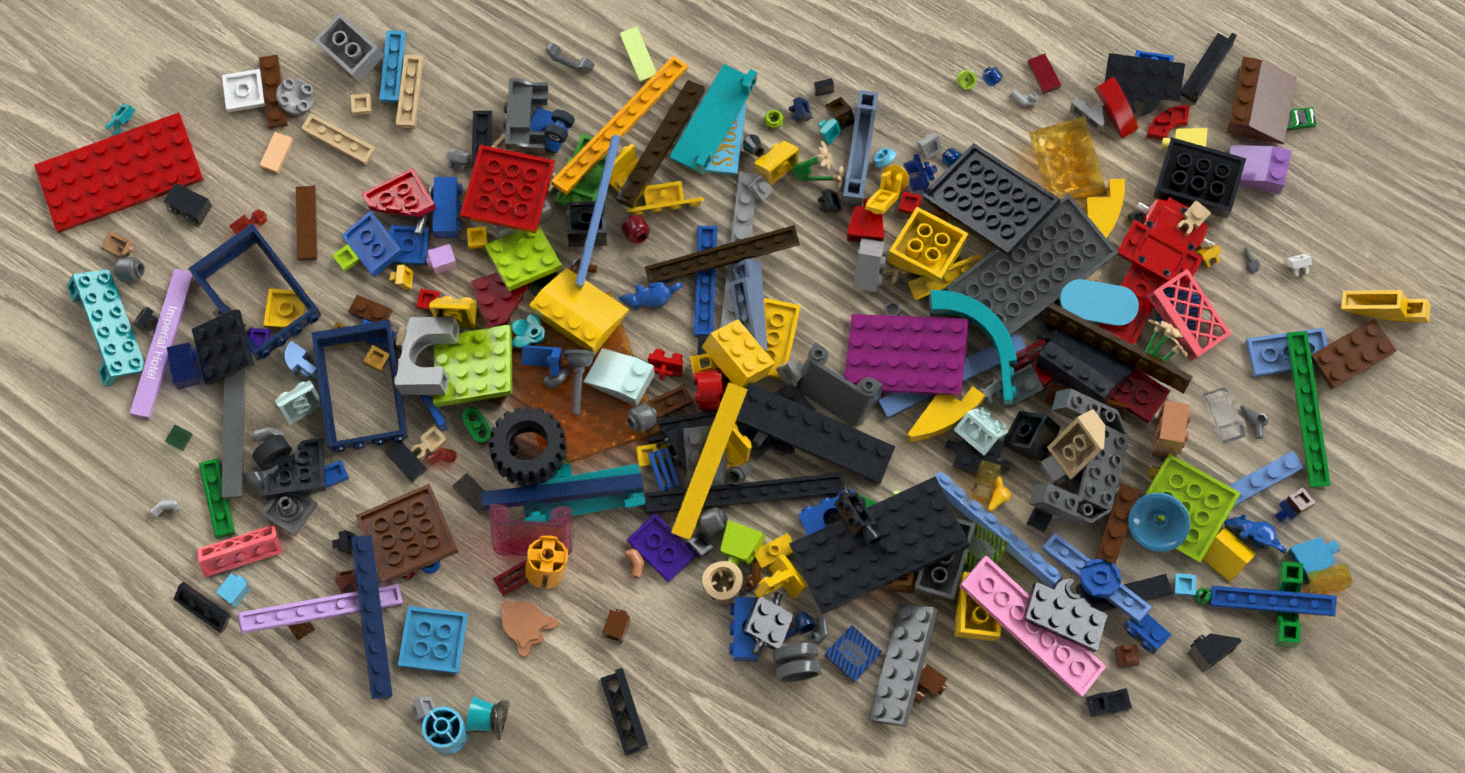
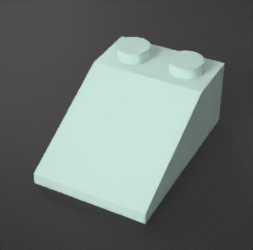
M602 348L584 383L637 407L655 375L654 366L638 358Z
M310 380L299 383L295 389L280 394L278 399L275 400L289 425L322 407L321 399Z

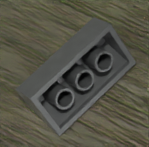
M957 518L970 544L976 524ZM969 548L919 570L913 594L930 599L954 600Z

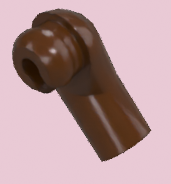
M759 562L749 563L750 574L743 581L744 589L753 590L761 581Z

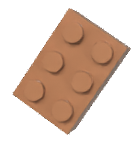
M1165 400L1156 418L1151 456L1167 458L1169 453L1175 457L1181 454L1182 448L1185 447V442L1187 443L1189 431L1186 430L1192 416V412L1189 411V404Z

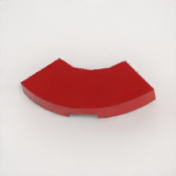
M1179 105L1170 107L1156 116L1149 127L1147 138L1162 140L1167 138L1168 133L1173 128L1187 126L1190 106Z

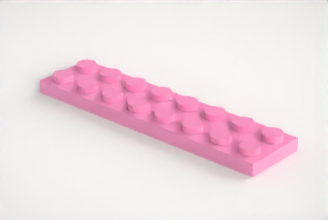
M984 556L959 585L1079 698L1086 693L1106 668L1089 650L1024 621L1023 616L1030 595L989 557Z

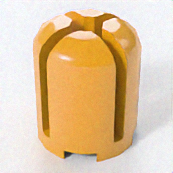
M550 535L541 536L540 539L530 544L525 569L528 581L541 589L543 575H547L546 589L558 586L565 575L568 560L567 547L565 548L563 543L558 541L557 537ZM546 551H549L548 559H545Z

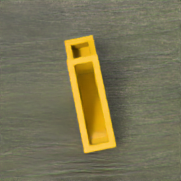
M1109 179L1107 185L1108 197H1087L1085 202V213L1107 240L1117 223L1123 205L1125 179Z
M1402 290L1343 291L1342 311L1370 318L1399 322L1429 323L1431 304L1428 299H1407Z
M972 386L962 401L954 396L936 395L911 428L906 440L908 442L921 441L941 435L955 428L968 411L979 407L983 403L985 394Z

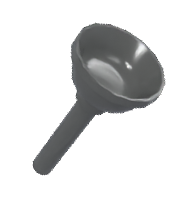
M564 351L567 363L573 367V372L575 373L573 415H580L582 374L585 373V368L591 365L596 353L593 351Z

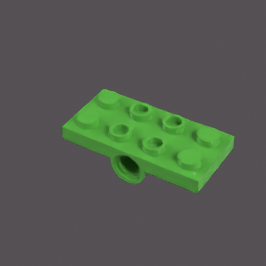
M581 134L573 157L569 158L567 164L593 137ZM607 154L567 195L559 190L555 198V204L566 207V202L596 201Z

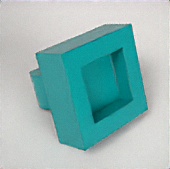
M833 118L828 122L821 120L817 124L821 128L820 134L827 145H830L842 133L838 121Z

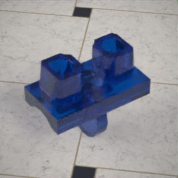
M919 154L913 155V160L904 163L903 166L908 175L912 173L917 175L916 178L909 179L911 190H922L923 193L928 190V186H930L929 181L935 179L933 174L938 171L935 165L930 166L929 161L922 164Z

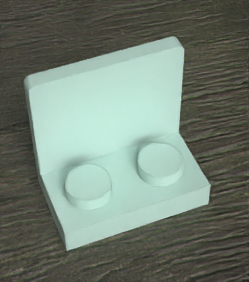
M977 407L966 413L954 431L981 454L986 455L998 439L1007 435L1008 430L1005 429L1004 423L990 416L991 413L987 409Z

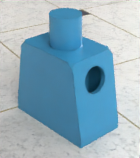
M1318 537L1291 547L1287 554L1292 562L1303 563V579L1309 585L1336 562L1333 554L1339 552L1340 547L1335 540L1325 544L1323 539Z

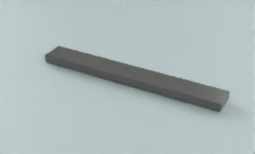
M245 370L224 379L223 499L243 498Z

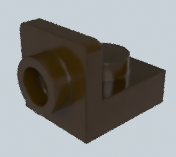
M842 97L825 105L826 111L833 119L838 121L841 130L855 123L852 108Z

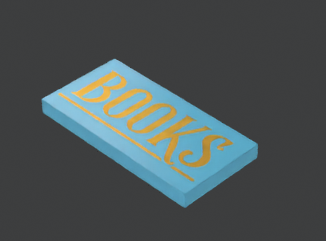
M747 103L743 105L705 172L737 176Z

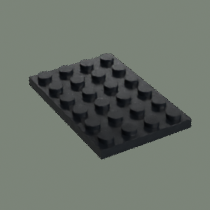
M975 143L922 195L925 201L1007 256H1010L1061 203L1060 198Z

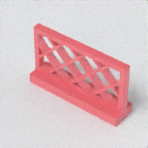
M1188 269L1147 295L1163 321L1172 324L1173 328L1178 329L1181 333L1182 338L1177 337L1175 339L1186 350L1190 361L1201 356L1204 352L1231 335ZM1184 275L1189 281L1188 288L1179 286L1180 278ZM1166 287L1173 288V298L1167 297L1163 289ZM1178 290L1187 292L1186 301L1177 300ZM1191 293L1199 296V305L1190 303ZM1176 303L1186 305L1184 315L1178 314ZM1189 306L1199 308L1197 318L1188 316ZM1202 309L1210 312V321L1201 319ZM1187 319L1196 321L1195 331L1188 329L1186 326ZM1200 323L1209 324L1208 334L1199 332ZM1213 326L1220 327L1224 334L1220 337L1213 336ZM1198 336L1207 338V345L1203 349L1198 344Z

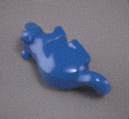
M664 282L649 283V288H644L643 285H636V293L623 294L619 297V300L633 307L634 310H638L639 306L660 308L667 304L674 292L682 288V282L672 286H665Z
M1244 514L1224 522L1228 528L1240 532L1238 539L1241 541H1247L1249 538L1253 541V546L1266 550L1268 547H1273L1283 554L1287 551L1278 540L1275 529L1269 523L1247 520V516Z

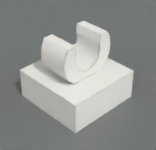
M1301 254L1286 258L1287 266L1293 268L1292 272L1295 276H1299L1298 271L1300 268H1303L1305 274H1309L1308 265H1312L1310 256Z

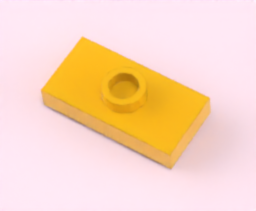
M788 533L760 547L755 558L759 562L761 570L770 566L780 555L784 554L788 557L793 554L789 545L793 541Z

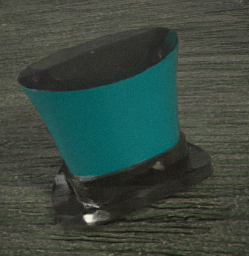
M473 696L466 720V734L491 733L496 735L497 740H501L510 702L508 700H501L499 703L493 704Z

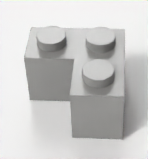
M868 238L861 239L853 289L876 292L877 285L881 286L883 274H879L880 268H884L887 249L884 248L885 241Z

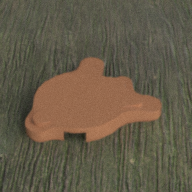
M505 601L501 606L504 631L509 638L517 643L518 652L522 657H527L530 654L532 645L544 641V637L541 634L542 630L555 629L558 626V620L555 617L543 615L532 603Z

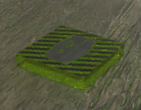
M974 522L976 525L964 563L974 568L984 556H987L997 564L1009 542Z

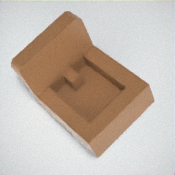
M109 231L100 249L118 258H122L125 255L129 256L133 249V245H131L133 239H126Z

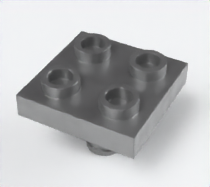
M305 494L271 499L261 515L286 532L296 536L318 503Z

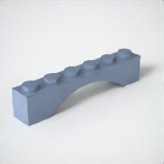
M859 90L843 193L844 205L862 206L878 92Z

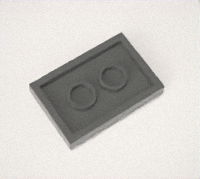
M712 425L682 428L688 487ZM725 450L711 486L729 484Z

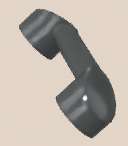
M549 42L545 48L553 61L570 67L577 72L589 73L595 66L587 58H581L580 62L577 63L559 55L561 48L554 43Z

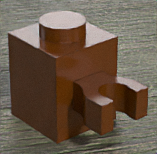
M927 664L921 672L918 683L920 689L915 694L914 701L920 704L926 694L933 698L937 694L941 696L947 688L945 684L947 678Z

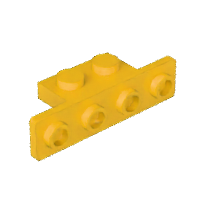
M681 181L650 185L644 191L646 206L634 207V209L627 208V212H632L633 216L643 214V210L651 209V213L662 211V207L670 206V210L682 208L681 204L689 203V207L701 205L700 201H704V198L684 200Z

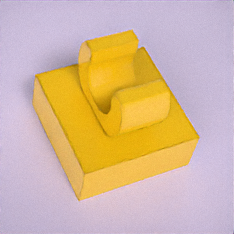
M1212 245L1211 249L1203 247L1195 251L1196 254L1203 257V264L1206 267H1211L1209 262L1211 258L1216 263L1220 262L1218 254L1222 252L1218 245Z
M397 265V272H391L389 280L394 281V284H397L404 290H412L413 271L405 265Z

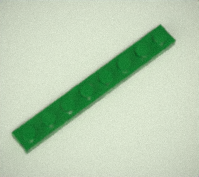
M1307 331L1288 332L1286 339L1309 488L1329 487L1331 482Z

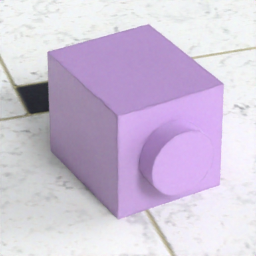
M450 244L428 251L429 258H426L429 269H434L436 275L458 268Z

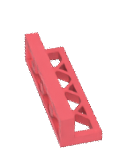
M275 524L197 549L198 561L205 578L283 553Z

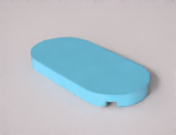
M1077 279L1069 282L1060 293V305L1062 308L1091 322L1121 326L1131 322L1138 312L1139 304L1136 295L1130 289L1123 286Z

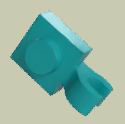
M123 103L112 115V120L105 124L104 128L109 130L114 126V131L111 135L119 134L121 131L120 125L129 122L136 110L132 106Z

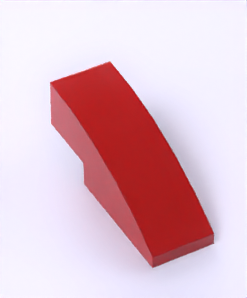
M1114 76L1094 88L1104 104L1102 108L1122 139L1139 129L1131 107Z

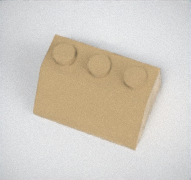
M1094 409L1078 416L1047 447L1070 480L1104 449L1105 424Z

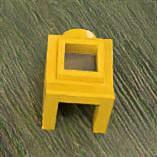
M707 353L690 356L693 378L694 373L699 371L720 369Z

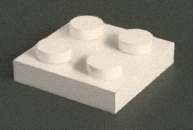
M260 69L222 75L227 112L265 106Z

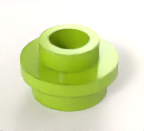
M777 110L767 112L764 118L765 124L772 129L779 128L783 124L782 113ZM776 118L777 121L772 122L771 119Z

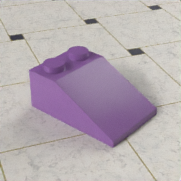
M1231 145L1230 154L1246 158L1239 185L1277 194L1281 193L1286 181L1291 150L1274 146Z

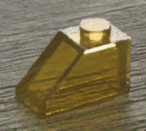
M984 460L981 461L971 494L972 499L990 504L1001 465Z

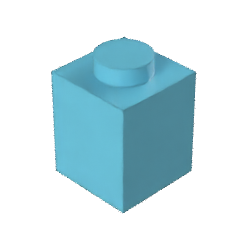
M231 573L216 593L232 607L236 608L251 589L246 585L248 581L241 575L236 577Z

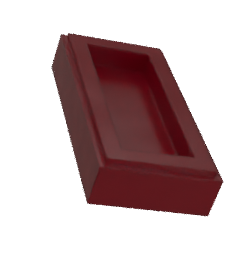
M1045 53L1027 61L1043 94L1061 88V83Z

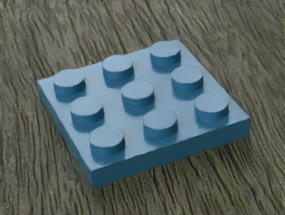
M408 606L398 666L459 674L469 614Z

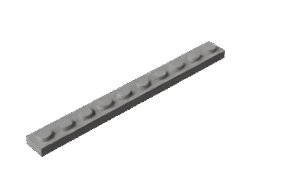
M739 172L731 242L752 236L756 199L747 187L759 177V174ZM732 264L728 265L720 328L736 321L730 282L736 280Z

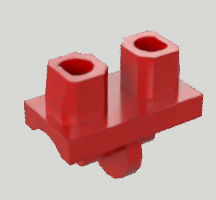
M657 348L653 354L649 353L648 364L654 366L656 374H660L659 380L664 381L665 376L682 377L684 364L682 354L674 353L671 358L665 357L663 350Z

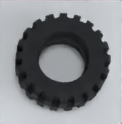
M525 406L523 410L517 407L514 408L513 413L509 411L504 413V419L498 418L495 422L496 428L492 427L491 437L489 438V451L495 469H498L502 477L506 476L507 481L511 483L517 481L519 486H525V483H530V486H536L538 481H541L543 484L547 482V477L553 478L557 474L556 470H561L567 448L564 430L561 428L558 419H554L553 414L550 412L544 413L542 408L537 407L536 410H532V406ZM533 432L545 438L547 447L539 457L532 460H520L511 455L509 445L515 437L522 433Z

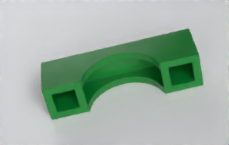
M1283 561L1278 567L1277 591L1300 593L1303 583V563ZM1276 612L1275 646L1296 648L1300 644L1301 637L1299 614Z

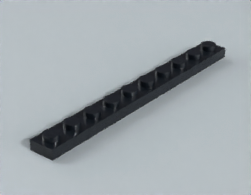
M842 472L745 482L741 485L725 484L711 486L702 508L838 495L839 492L845 490L844 474ZM688 488L644 493L646 514L680 511Z

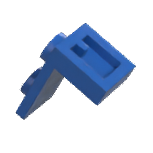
M523 345L522 365L545 366L550 368V375L558 376L561 368L562 348Z

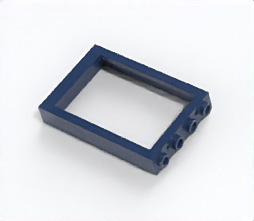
M250 224L188 269L222 315L230 312L206 279L249 248L258 244L308 309L305 314L259 347L247 335L250 351L256 360L259 361L268 357L271 351L277 347L285 345L292 336L299 335L303 328L317 322L322 315L256 227Z
M390 320L312 332L327 447L329 450L338 453L345 451V448L362 449L368 444L380 446L385 444L386 441L392 440V442L397 443L399 440L404 441V438H409L403 395L394 386V377L398 372V361ZM386 337L387 350L390 354L389 364L399 431L337 441L324 347Z

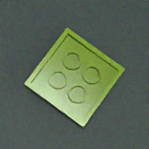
M538 226L536 234L519 230L485 244V250L508 291L562 270V264L540 226Z

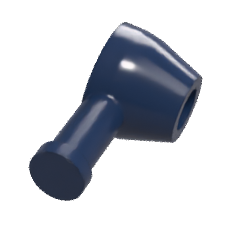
M807 612L798 613L795 616V626L787 630L784 641L796 634H805L812 631L816 627L813 618Z

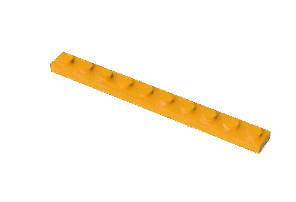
M672 56L551 181L552 185L567 195L608 153L612 136L614 134L621 136V140L688 70V65Z

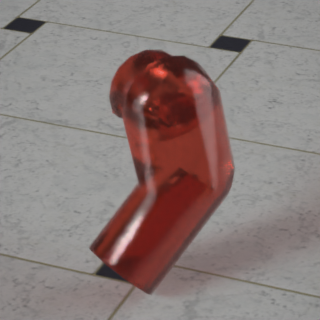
M440 448L429 455L427 459L431 465L440 460L454 462L457 459V454L451 449Z

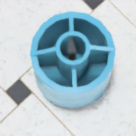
M437 707L424 717L422 733L428 744L437 753L443 755L454 754L461 750L468 740V731L465 729L466 725L459 713L454 709Z

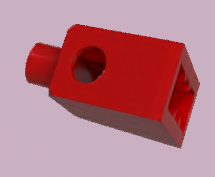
M864 198L863 206L854 207L847 231V241L861 242L862 238L884 241L883 214H874L870 210L865 209L870 198Z

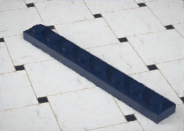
M372 535L351 537L371 699L392 697Z

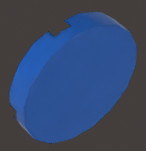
M1093 559L1086 563L1080 575L1083 589L1091 596L1097 598H1108L1114 595L1119 589L1122 579L1117 566L1103 559Z

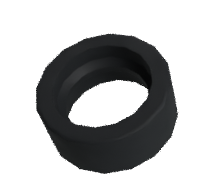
M277 435L261 443L254 450L252 458L261 470H269L279 465L288 454L290 455L292 448L283 435Z

